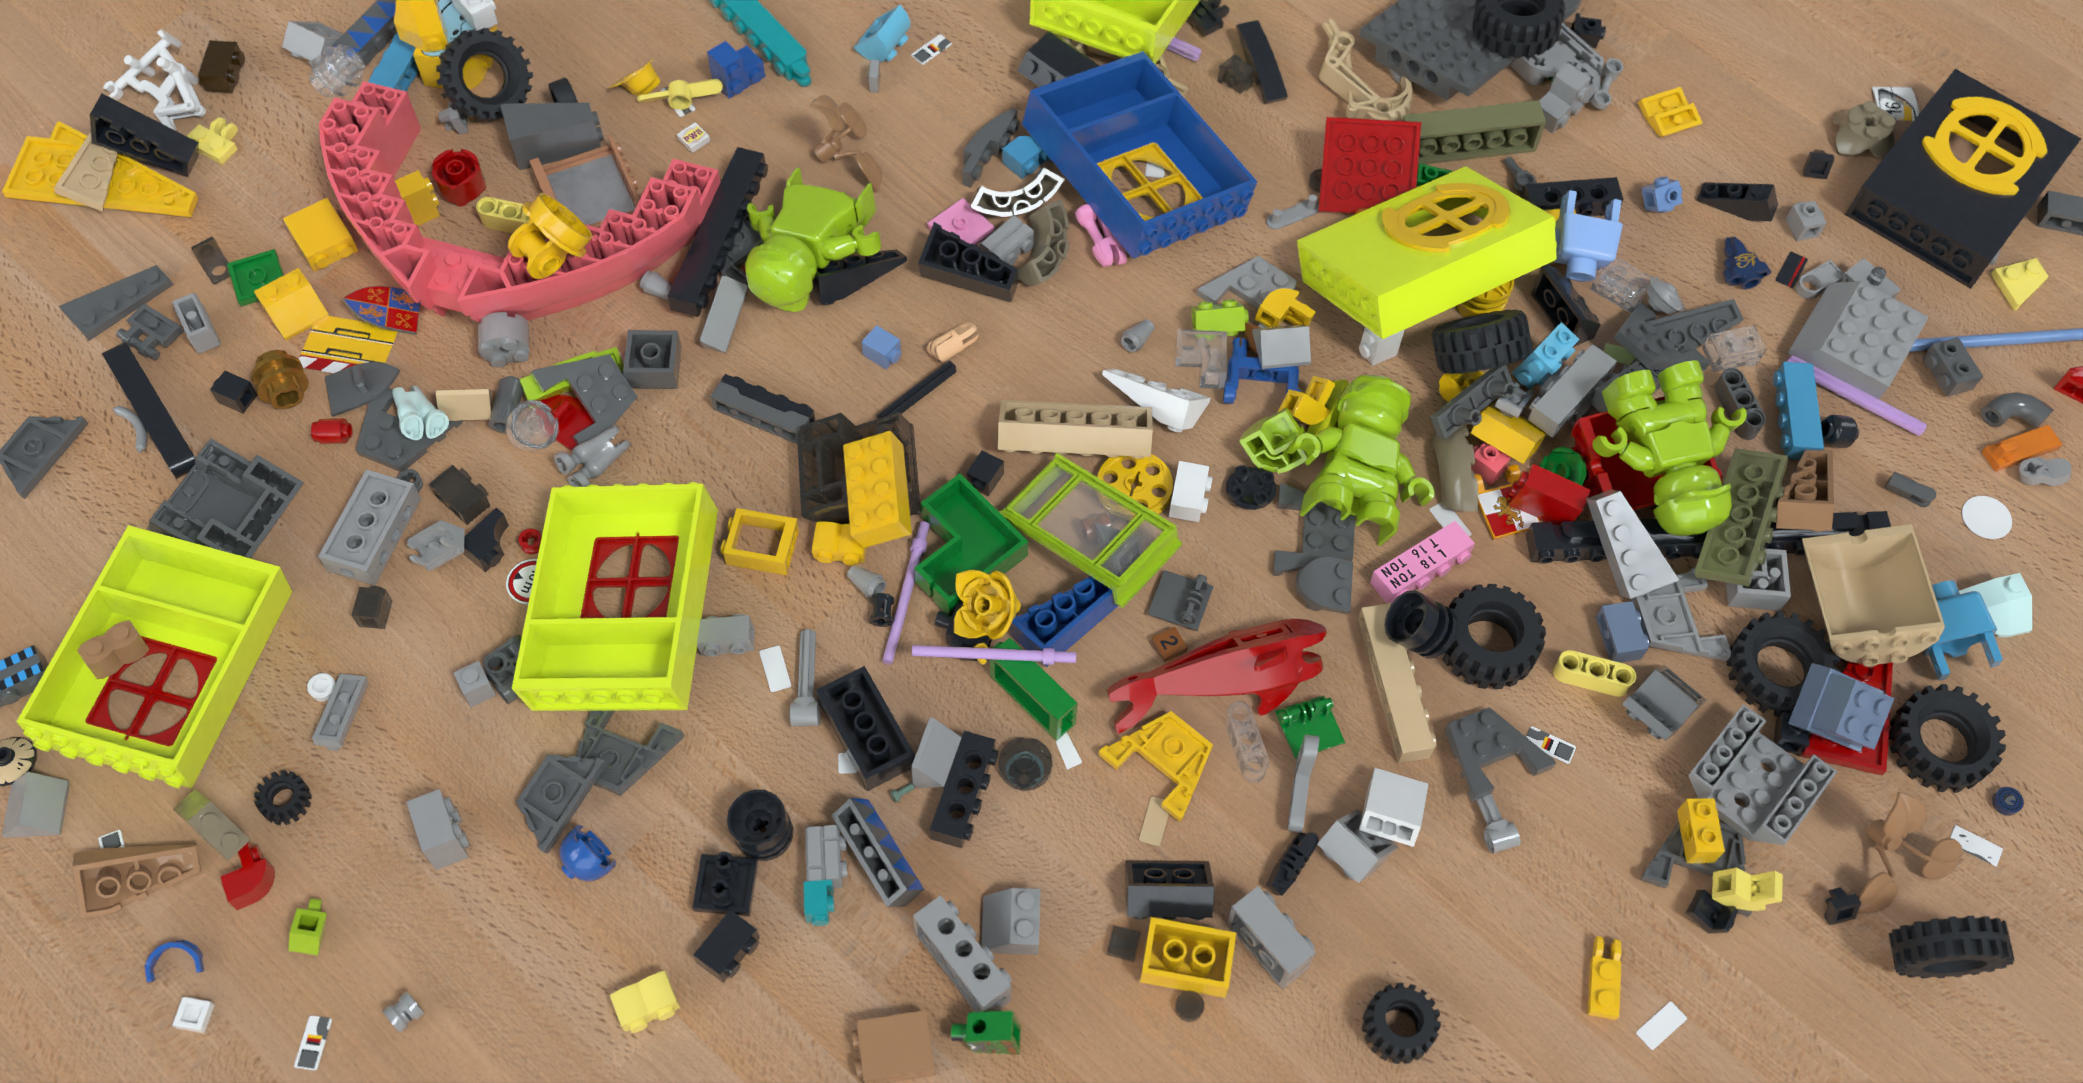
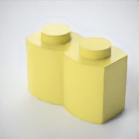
M665 971L653 974L638 983L626 986L610 995L621 1027L625 1032H639L645 1029L650 1021L657 1018L660 1021L666 1020L675 1014V1010L680 1008Z

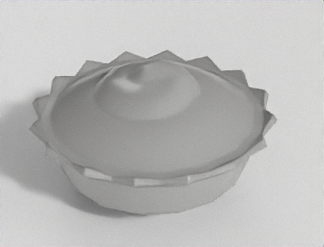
M1654 276L1650 278L1646 291L1649 296L1647 300L1653 309L1659 313L1663 311L1670 315L1685 310V304L1681 302L1676 288L1671 283H1667Z

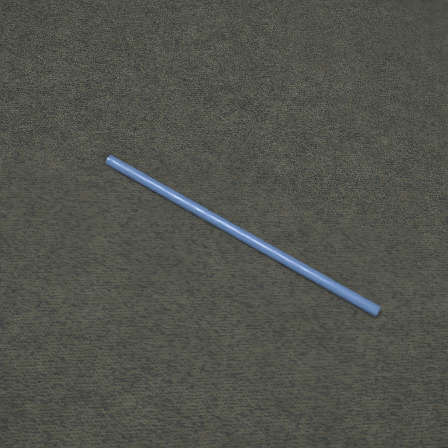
M2083 328L1916 339L1910 351L1929 350L1932 344L1959 337L1965 348L2083 340Z

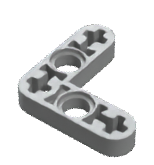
M1304 735L1295 765L1287 831L1302 833L1309 779L1318 753L1319 736Z

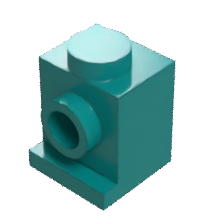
M832 879L804 881V915L807 923H812L814 926L829 924V912H834V886Z

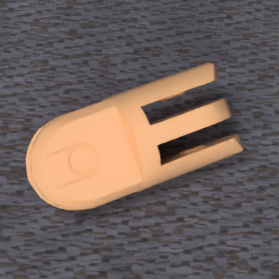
M968 322L950 329L931 341L927 346V352L944 362L963 351L965 347L978 339L979 332L975 324Z

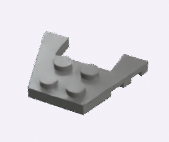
M1257 256L1201 286L1197 290V296L1206 302H1213V305H1216L1228 291H1231L1259 309L1262 302L1272 291L1281 288L1295 290L1297 280ZM1261 323L1258 325L1260 328H1267Z
M1696 567L1684 574L1677 575L1679 581L1632 599L1635 610H1638L1640 613L1641 628L1649 639V647L1728 661L1731 657V649L1726 635L1699 637L1684 594L1705 591L1708 587L1706 579L1695 577Z

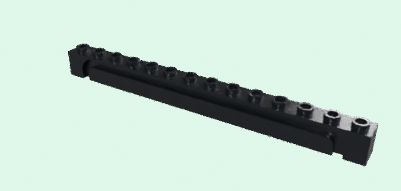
M1887 511L1866 512L1865 515H1857V512L1833 513L1832 531L1815 532L1803 529L1776 528L1777 523L1772 522L1770 528H1773L1772 541L1770 544L1765 543L1764 548L1786 550L1787 553L1804 555L1803 538L1848 532L1851 536H1859L1865 530L1891 527ZM1639 519L1664 558L1693 557L1699 559L1708 531L1695 535L1676 536L1666 532L1660 526L1657 519ZM1564 521L1561 525H1552V522H1533L1526 533L1530 562H1540L1542 564H1548L1553 561L1574 563L1579 560L1600 562L1607 559L1594 521Z

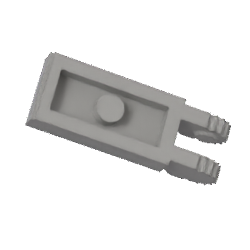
M1515 382L1513 386L1516 387L1515 395L1512 398L1500 396L1495 407L1499 408L1500 412L1506 416L1518 418L1531 401L1534 391L1529 389L1527 392L1520 390V384Z

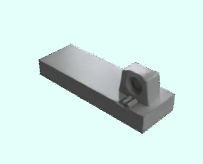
M339 675L312 737L314 745L326 746L328 750L339 751V748H342L368 686L366 676Z

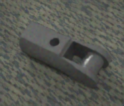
M1895 471L1885 486V489L1909 499L1920 507H1928L1931 501L1936 498V492L1931 487L1917 483Z

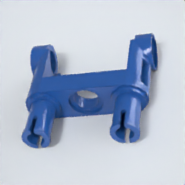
M1235 338L1232 341V357L1228 360L1223 403L1234 404L1239 379L1286 383V394L1289 389L1300 392V388H1298L1299 366L1262 369L1259 358L1247 357V339L1242 338L1241 347L1239 346L1240 338Z

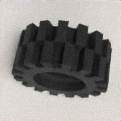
M281 770L280 776L273 772L271 773L272 779L269 780L267 776L262 780L265 784L264 786L258 784L256 787L260 793H254V797L257 800L254 802L260 813L269 822H274L276 825H281V822H283L285 825L291 824L290 819H293L295 822L300 820L297 816L299 813L305 816L307 811L304 807L310 808L311 802L308 799H312V794L309 792L310 789L299 775L297 776L291 771L288 774L286 770ZM284 789L292 790L293 797L289 803L281 807L273 804V799L277 793Z

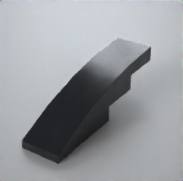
M1259 20L1237 24L1236 28L1247 66L1252 69L1256 86L1260 87L1264 104L1286 100L1288 95L1282 75Z

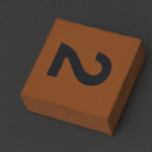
M1176 627L1157 634L1151 639L1163 662L1187 652L1188 649Z

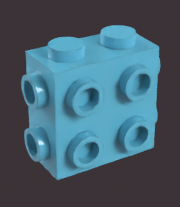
M1560 323L1519 364L1512 374L1528 389H1531L1536 383L1541 386L1562 366L1564 360L1566 361L1576 351L1573 346L1578 342L1579 338L1564 324Z

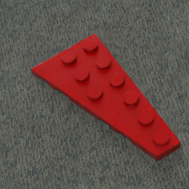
M1850 661L1847 662L1842 672L1843 674L1884 691V694L1891 697L1893 662L1877 664L1872 667H1866L1863 664ZM1890 711L1874 750L1862 747L1861 752H1858L1818 735L1811 734L1809 746L1802 752L1801 757L1811 758L1813 755H1816L1827 763L1883 776L1887 772Z

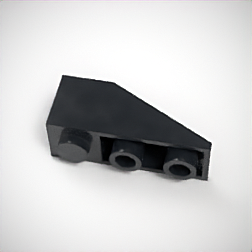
M1704 182L1697 197V201L1748 221H1772L1778 207L1774 184Z

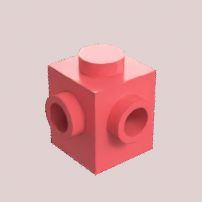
M1484 442L1481 447L1476 445L1473 448L1475 464L1471 465V470H1473L1474 474L1481 475L1482 479L1492 486L1506 471L1512 457Z

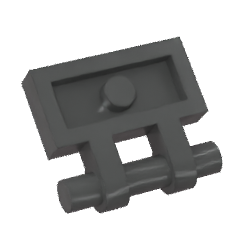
M144 303L126 320L131 328L127 331L119 329L116 336L121 339L122 343L126 342L129 347L136 348L140 355L157 360L160 357V352L155 347L160 344L167 348L183 332V329L180 325ZM142 334L147 336L144 341L139 339Z

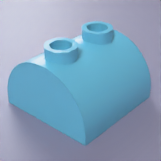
M898 5L877 17L853 48L870 61L880 60L882 62L886 60L889 62L897 54L894 49L895 46H902L909 38L906 35L911 25L908 14L901 5Z

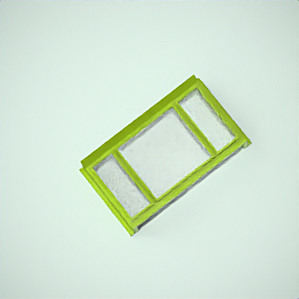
M1056 453L1055 458L1003 510L999 511L1015 528L1112 589L1114 603L1121 608L1126 606L1183 545L1182 541L1178 540L1177 526L1059 453Z

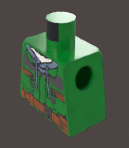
M1013 1011L970 1012L967 1015V1023H952L951 1040L966 1041L972 1052L1020 1055L1021 1025Z

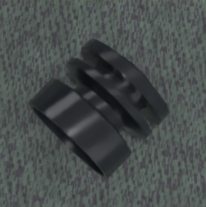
M1416 590L1406 591L1393 601L1386 613L1384 623L1385 633L1390 640L1427 659L1436 658L1444 654L1452 645L1458 629L1457 616L1452 609Z
M754 789L741 794L730 806L727 815L729 832L746 857L755 858L758 861H769L778 858L787 851L793 840L794 828L783 802L776 794L767 790ZM765 827L767 831L761 833L760 829Z

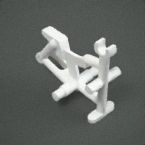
M160 29L157 33L162 39L140 60L127 55L124 58V62L131 66V68L116 82L109 81L103 88L109 92L113 91L109 96L115 100L122 98L124 94L122 89L128 84L141 93L145 91L151 93L159 101L154 109L155 115L162 124L176 131L174 119L195 115L203 117L206 109L201 106L192 86L197 85L199 79L193 73L186 70L183 64L177 63L166 49L171 44L179 48L182 43L176 37ZM159 55L161 56L157 60V65L162 67L169 75L160 88L149 81H139L135 78L140 72L153 77L155 69L148 65ZM177 85L184 103L174 105L175 102L169 95Z

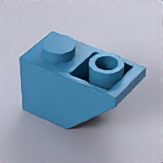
M1018 136L1002 149V163L1021 179L1028 174L1034 173L1045 161L1051 160L1032 136Z

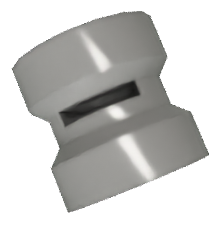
M407 991L399 997V1001L396 1004L388 1005L382 1010L399 1033L408 1027V1023L411 1020L419 1019L425 1014Z

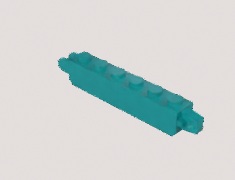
M709 0L713 7L719 8L727 21H731L735 25L738 33L744 34L753 48L756 47L761 52L764 60L772 63L779 75H783L788 81L794 79L803 87L811 85L806 49L758 0Z

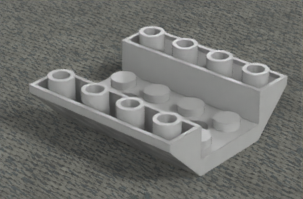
M1743 704L1690 772L1689 778L1697 797L1715 798L1718 818L1743 837L1751 841L1785 845L1835 776L1837 770L1816 755H1813L1805 765L1758 732L1767 720ZM1760 763L1767 764L1772 772L1765 771ZM1734 798L1742 799L1746 807L1739 806Z

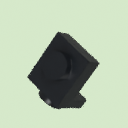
M1697 890L1686 914L1709 934L1727 933L1734 926L1739 910L1735 906L1724 907L1719 902L1713 900L1706 890Z

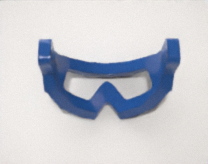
M187 940L172 941L157 947L149 955L145 965L147 983L155 981L153 968L160 956L169 948H180L192 956L195 961L196 972H204L203 953H201L197 945Z

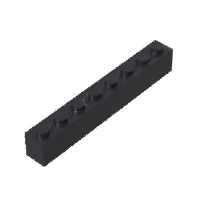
M740 147L736 148L667 297L671 310L699 317L702 308L705 309L707 307L708 295L711 289L714 290L716 287L719 271L725 267L728 251L731 252L733 250L736 234L742 230L744 216L748 214L747 206L749 203H752L753 197L758 195L760 181L767 175L768 164L765 163L764 153Z

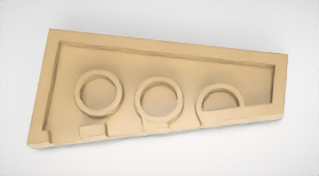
M90 132L54 187L55 193L103 212L118 152L93 144Z

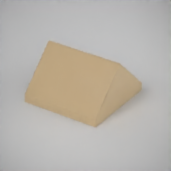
M492 389L436 391L438 409L445 412L449 421L490 419Z

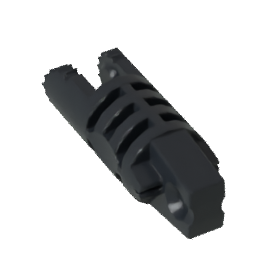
M1297 833L1292 842L1287 846L1266 883V886L1275 895L1283 896L1296 881L1319 842L1318 834Z

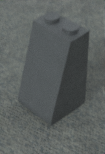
M589 103L501 104L509 140L519 170L531 168L529 160L539 158L541 165L600 148V141L604 140L601 127H596L600 125L597 112L591 111Z

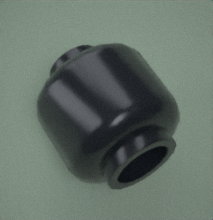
M1831 414L1821 421L1823 443L1826 446L1848 448L1859 436L1858 425L1852 417Z

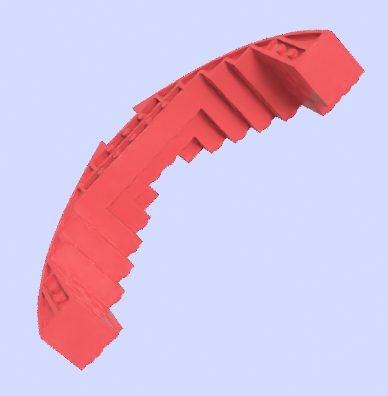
M363 81L352 101L334 97L319 123L320 144L328 179L346 217L376 259L416 303L420 302L425 308L433 309L435 313L442 317L445 316L448 309L459 311L465 316H470L477 323H481V319L484 316L496 312H507V317L513 318L517 314L524 317L527 321L583 305L640 279L648 270L653 271L695 238L720 185L719 171L717 169L672 159L663 180L650 178L633 215L609 209L600 228L586 225L591 231L593 238L584 247L586 249L584 257H577L568 252L564 263L555 273L543 279H535L527 272V257L518 258L509 251L506 258L421 236L419 228L414 223L407 204L402 199L394 180V176L421 130L406 91Z

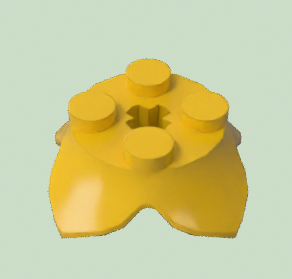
M968 570L956 574L955 588L958 597L963 601V606L956 612L954 633L966 638H979L986 635L993 640L1002 638L1021 607L1008 577L1000 571H993L991 574H987L978 570Z

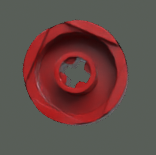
M453 149L446 150L434 159L431 171L432 177L440 196L444 200L454 203L458 207H463L468 202L478 198L486 190L485 178L479 161L469 150L461 149V151L454 152Z

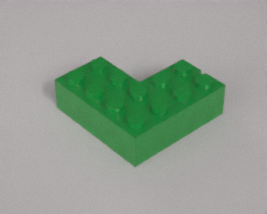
M960 473L921 502V518L930 524V527L946 544L914 568L915 582L930 598L934 596V602L944 612L953 615L957 603L963 602L956 592V574L968 570H978L987 574H991L993 571H1000L1006 574L1028 556V540Z

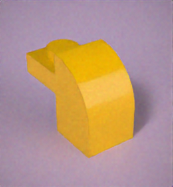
M1281 288L1272 291L1265 298L1258 309L1255 320L1266 327H1279L1284 319L1294 325L1310 326L1316 311L1312 310L1308 305L1297 301L1300 292L1289 288Z
M1313 376L1305 393L1288 390L1278 412L1288 408L1295 421L1310 425L1322 422L1331 412V410L1325 407V404L1331 396L1335 383L1329 379Z

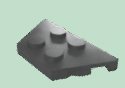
M29 416L0 449V464L22 498L25 499L89 424L85 418L77 417L76 420H63L62 417L42 418L41 416Z
M549 754L546 756L516 801L521 813L526 816V823L530 831L534 832L540 844L538 847L542 852L547 854L550 852L608 764L606 760L578 756L562 757Z

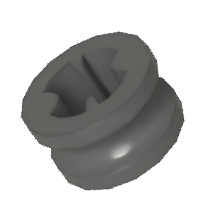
M406 469L397 477V479L407 482L414 479L415 482L411 483H414L418 492L423 487V481L416 470Z

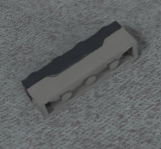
M724 374L710 396L713 410L800 446L804 444L811 429L816 424L814 410L810 406L793 402L782 394L776 395L760 385L754 386L738 376L732 377Z

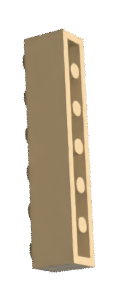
M1392 603L1361 608L1358 622L1398 763L1429 759L1436 748V737L1433 732H1430L1428 727L1429 714L1427 708H1423L1421 703V686L1414 679V662L1408 658V649L1390 640L1385 633L1386 613Z

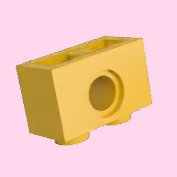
M1715 798L1686 799L1677 810L1686 863H1715L1725 852Z

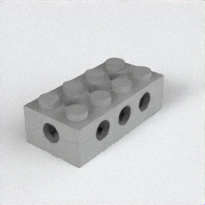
M365 470L318 556L328 572L376 585L421 500L414 483Z
M940 895L913 915L916 936L975 1012L999 1011L1011 1002V977L1004 968L998 969L992 962L994 956L986 945L981 947L975 940L977 935L973 928L967 922L963 924L957 917L959 911L950 900L946 902Z

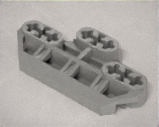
M1562 22L1559 39L1551 49L1546 50V52L1539 56L1535 54L1531 58H1526V56L1520 59L1517 58L1510 63V66L1529 84L1540 85L1544 82L1545 77H1555L1569 63L1591 78L1588 84L1589 92L1582 100V103L1590 102L1595 92L1600 89V77L1604 58Z

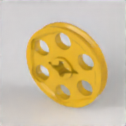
M1151 454V457L1140 459L1120 455L1118 457H1110L1104 462L1098 472L1097 477L1103 481L1105 475H1115L1117 481L1108 483L1109 485L1135 501L1144 503L1148 509L1158 515L1164 511L1170 502L1173 490L1171 472L1166 464L1153 454ZM1124 460H1132L1136 465L1131 469L1123 467L1122 462ZM1153 466L1158 468L1160 473L1152 476L1146 472V469ZM1137 475H1139L1138 486L1136 487V489H1134L1133 494L1131 496V485H1133V483L1136 481ZM1155 488H1162L1165 490L1166 495L1156 497L1152 491ZM1097 491L1100 503L1113 516L1126 521H1131L1136 516V514L1121 505H1113L1109 501L1110 498Z

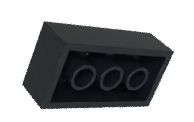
M865 666L816 689L819 705L867 791L912 769L915 753Z

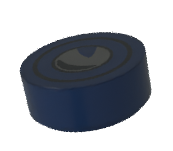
M2002 787L1994 793L1992 804L1999 813L2012 816L2023 808L2024 800L2016 789Z

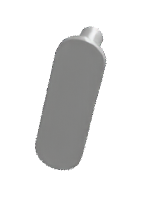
M1310 195L1308 200L1286 210L1280 211L1275 209L1273 214L1267 218V226L1278 230L1319 212V204L1316 202L1317 197Z

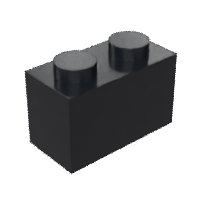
M729 910L693 956L698 965L724 983L728 977L732 978L741 967L740 962L746 954L751 955L755 951L760 937L755 927Z

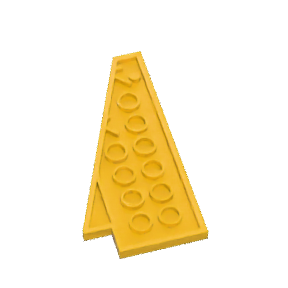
M57 121L50 138L27 136L2 190L4 196L14 199L87 206L55 193L54 187L88 136ZM118 153L104 208L192 217L199 198L194 191Z

